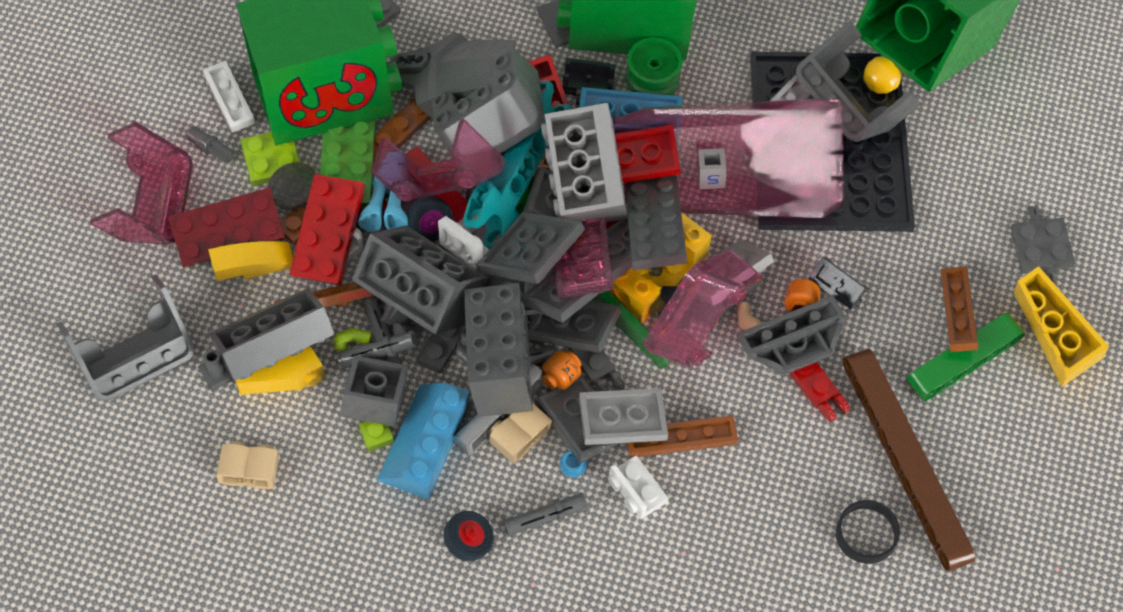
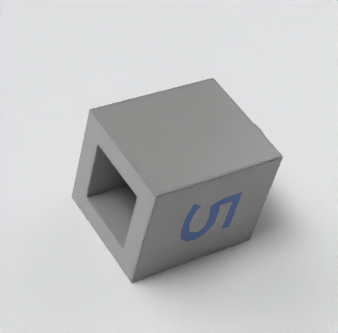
M724 148L698 150L697 170L699 189L725 188L726 160Z

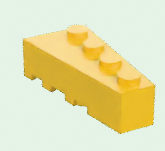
M1039 266L1017 281L1014 295L1061 387L1104 358L1109 345Z

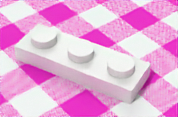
M224 61L203 69L204 77L231 132L233 133L255 124L251 110L227 62Z

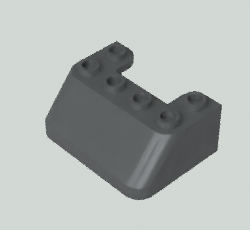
M513 48L495 59L493 66L494 79L482 85L467 97L460 99L456 103L455 96L447 91L438 94L431 100L434 129L456 165L465 172L476 169L533 134L544 122L545 116L538 71Z

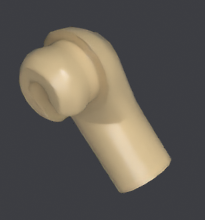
M740 302L737 304L738 325L740 329L744 331L763 323L751 315L750 303Z

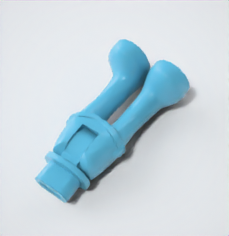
M387 152L379 162V168L372 181L373 193L371 200L359 216V226L365 231L376 232L381 228L382 206L385 194H390L384 213L386 228L408 226V217L401 209L403 191L408 185L405 180L406 163L402 153Z

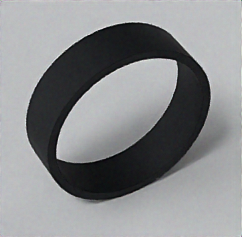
M861 500L850 504L842 512L836 526V539L840 549L850 559L864 564H874L888 558L895 549L900 536L899 523L894 513L884 504L873 500ZM858 509H870L882 514L892 526L894 532L893 545L887 551L878 555H865L853 550L846 543L842 535L841 523L844 517Z

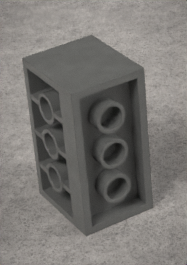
M404 225L369 235L352 281L436 335L466 325L464 289L485 287L489 277Z
M519 283L464 289L468 385L478 417L533 411L528 321Z

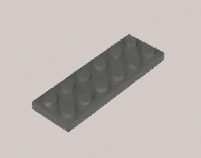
M677 175L625 183L633 271L688 263Z
M628 219L618 220L540 281L539 284L522 295L523 305L563 323L632 267Z

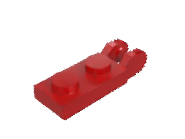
M817 362L789 373L816 409L818 408L829 422L837 419L835 411L828 403L832 400L843 414L850 411L849 403L839 393L840 391Z

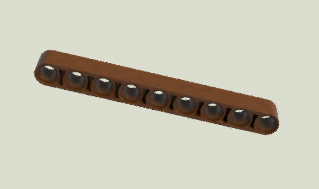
M868 348L843 357L845 372L943 568L949 572L975 562V553L873 351Z

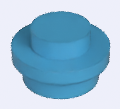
M568 451L560 459V469L568 477H579L586 471L587 461L579 464L572 451Z

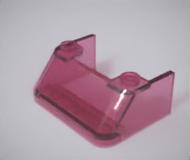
M460 119L450 156L453 159L417 167L392 142L384 137L381 139L371 173L388 187L397 198L403 201H410L478 186L500 175L503 172L505 159L465 119Z
M137 122L108 133V139L127 149V166L133 173L140 176L133 214L131 216L117 208L90 219L89 224L123 242L161 245L175 242L168 217L185 212L193 168L190 155Z
M731 249L695 264L686 273L643 342V347L652 354L690 368L694 365L698 367L713 354L707 349L704 342L726 308L733 304L739 305L747 296L745 291L747 287L761 281L763 276Z

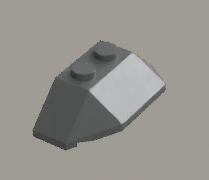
M830 296L736 334V337L748 358L785 375L833 356L846 316L835 298Z

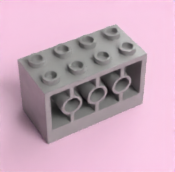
M608 103L544 114L546 123L541 124L546 145L550 147L545 149L550 170L554 172L549 174V179L554 196L558 198L553 200L557 217L581 221L583 226L628 219L613 121Z

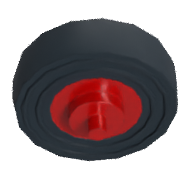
M462 511L455 514L446 523L443 532L444 543L449 552L463 561H476L483 558L492 548L494 533L489 521L474 511Z

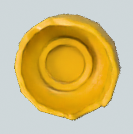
M883 56L876 57L868 62L863 74V80L868 88L878 94L889 93L896 89L902 77L901 70Z

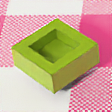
M367 421L359 424L368 452L394 443L389 426Z

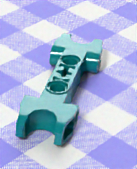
M549 80L539 81L540 89H544L541 93L544 114L571 109L567 103L557 104L552 107L553 85ZM541 127L533 134L508 148L491 181H484L476 186L469 198L463 219L464 225L468 229H478L486 223L483 243L489 250L497 242V240L495 242L492 241L499 232L501 237L520 216L515 208L545 153V149L550 148L546 145ZM475 215H478L476 219L472 220Z

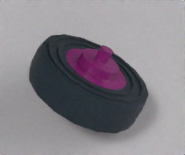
M424 196L417 199L410 206L406 214L408 217V227L432 242L439 240L438 221L445 216L453 221L450 206L442 198L436 196Z

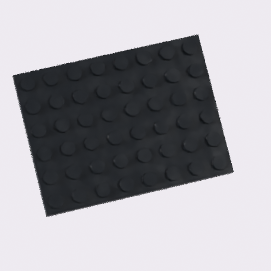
M751 51L750 74L753 118L796 75L799 63L812 52ZM844 53L849 59L850 68L840 81L868 114L878 107H890L903 96L902 78L896 89L882 94L870 90L864 82L863 74L866 65L874 58L882 56L881 54ZM811 97L754 155L758 230L914 231L915 222L905 118L885 133L854 142L842 133L817 101Z

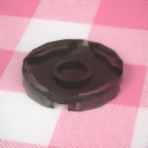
M299 162L289 163L278 168L272 174L268 183V188L270 187L276 206L288 211H295L302 206L305 208L313 176L316 174L315 170L309 165Z

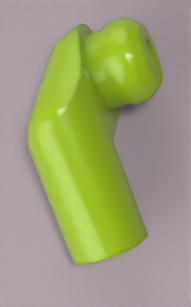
M356 328L346 329L335 334L333 340H335L333 348L345 351L349 342L370 344L373 332Z

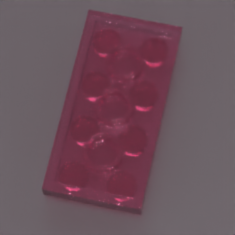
M605 217L581 221L585 230L555 264L559 299L614 290Z

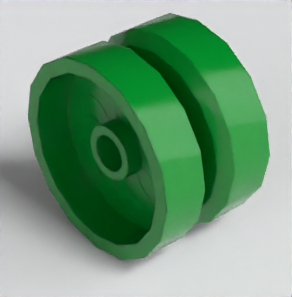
M650 37L642 39L632 46L628 53L626 84L630 92L671 96L675 94L679 88L683 59L680 50L674 43L664 38Z

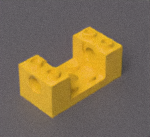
M683 213L682 221L688 263L656 267L662 271L660 276L650 275L648 273L650 268L633 271V267H631L606 288L641 323L658 308L662 286H679L681 284L680 281L689 276L709 254L712 235Z

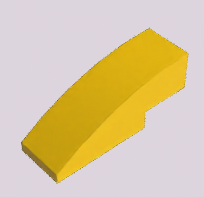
M247 242L208 249L217 282L242 275L244 280L289 269L293 261L289 242Z

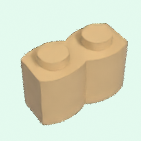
M534 404L533 411L510 413L507 419L503 422L501 420L497 421L490 429V444L512 464L520 460L551 429L552 420Z
M238 441L222 444L216 474L218 483L231 486H249L258 489H274L279 462L278 450L266 444H260L257 447H248L246 444Z

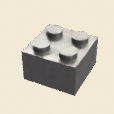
M354 355L343 392L341 417L395 427L405 390L408 365Z

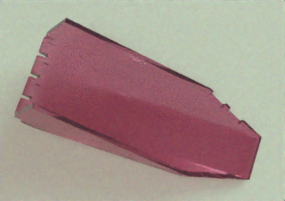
M802 99L650 107L612 120L615 134L666 125L674 126L681 174L677 175L682 213L824 218L842 205L841 199H844L843 180L834 179V176H843V154H834V150L843 149L842 128H833V124L842 123V105L840 100ZM724 148L726 160L725 188L699 189L697 170L698 150ZM623 183L625 200L627 204L625 183Z

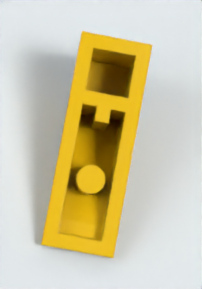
M309 346L297 355L287 356L279 360L274 366L264 367L253 372L250 377L238 379L235 382L240 395L302 390L307 386L317 385L325 377L322 363L312 347Z

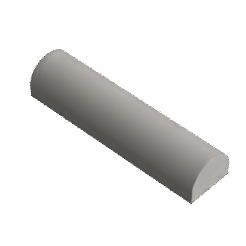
M530 364L533 397L544 386V382L542 380V370L534 364ZM476 414L453 436V440L466 455L472 456L490 438L492 426L499 420L503 422L510 415L501 414L478 417V414Z

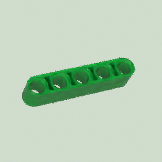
M1008 312L1004 313L976 331L978 350L950 352L949 348L913 371L906 381L922 401L925 402L1018 343L1025 336L1024 330Z

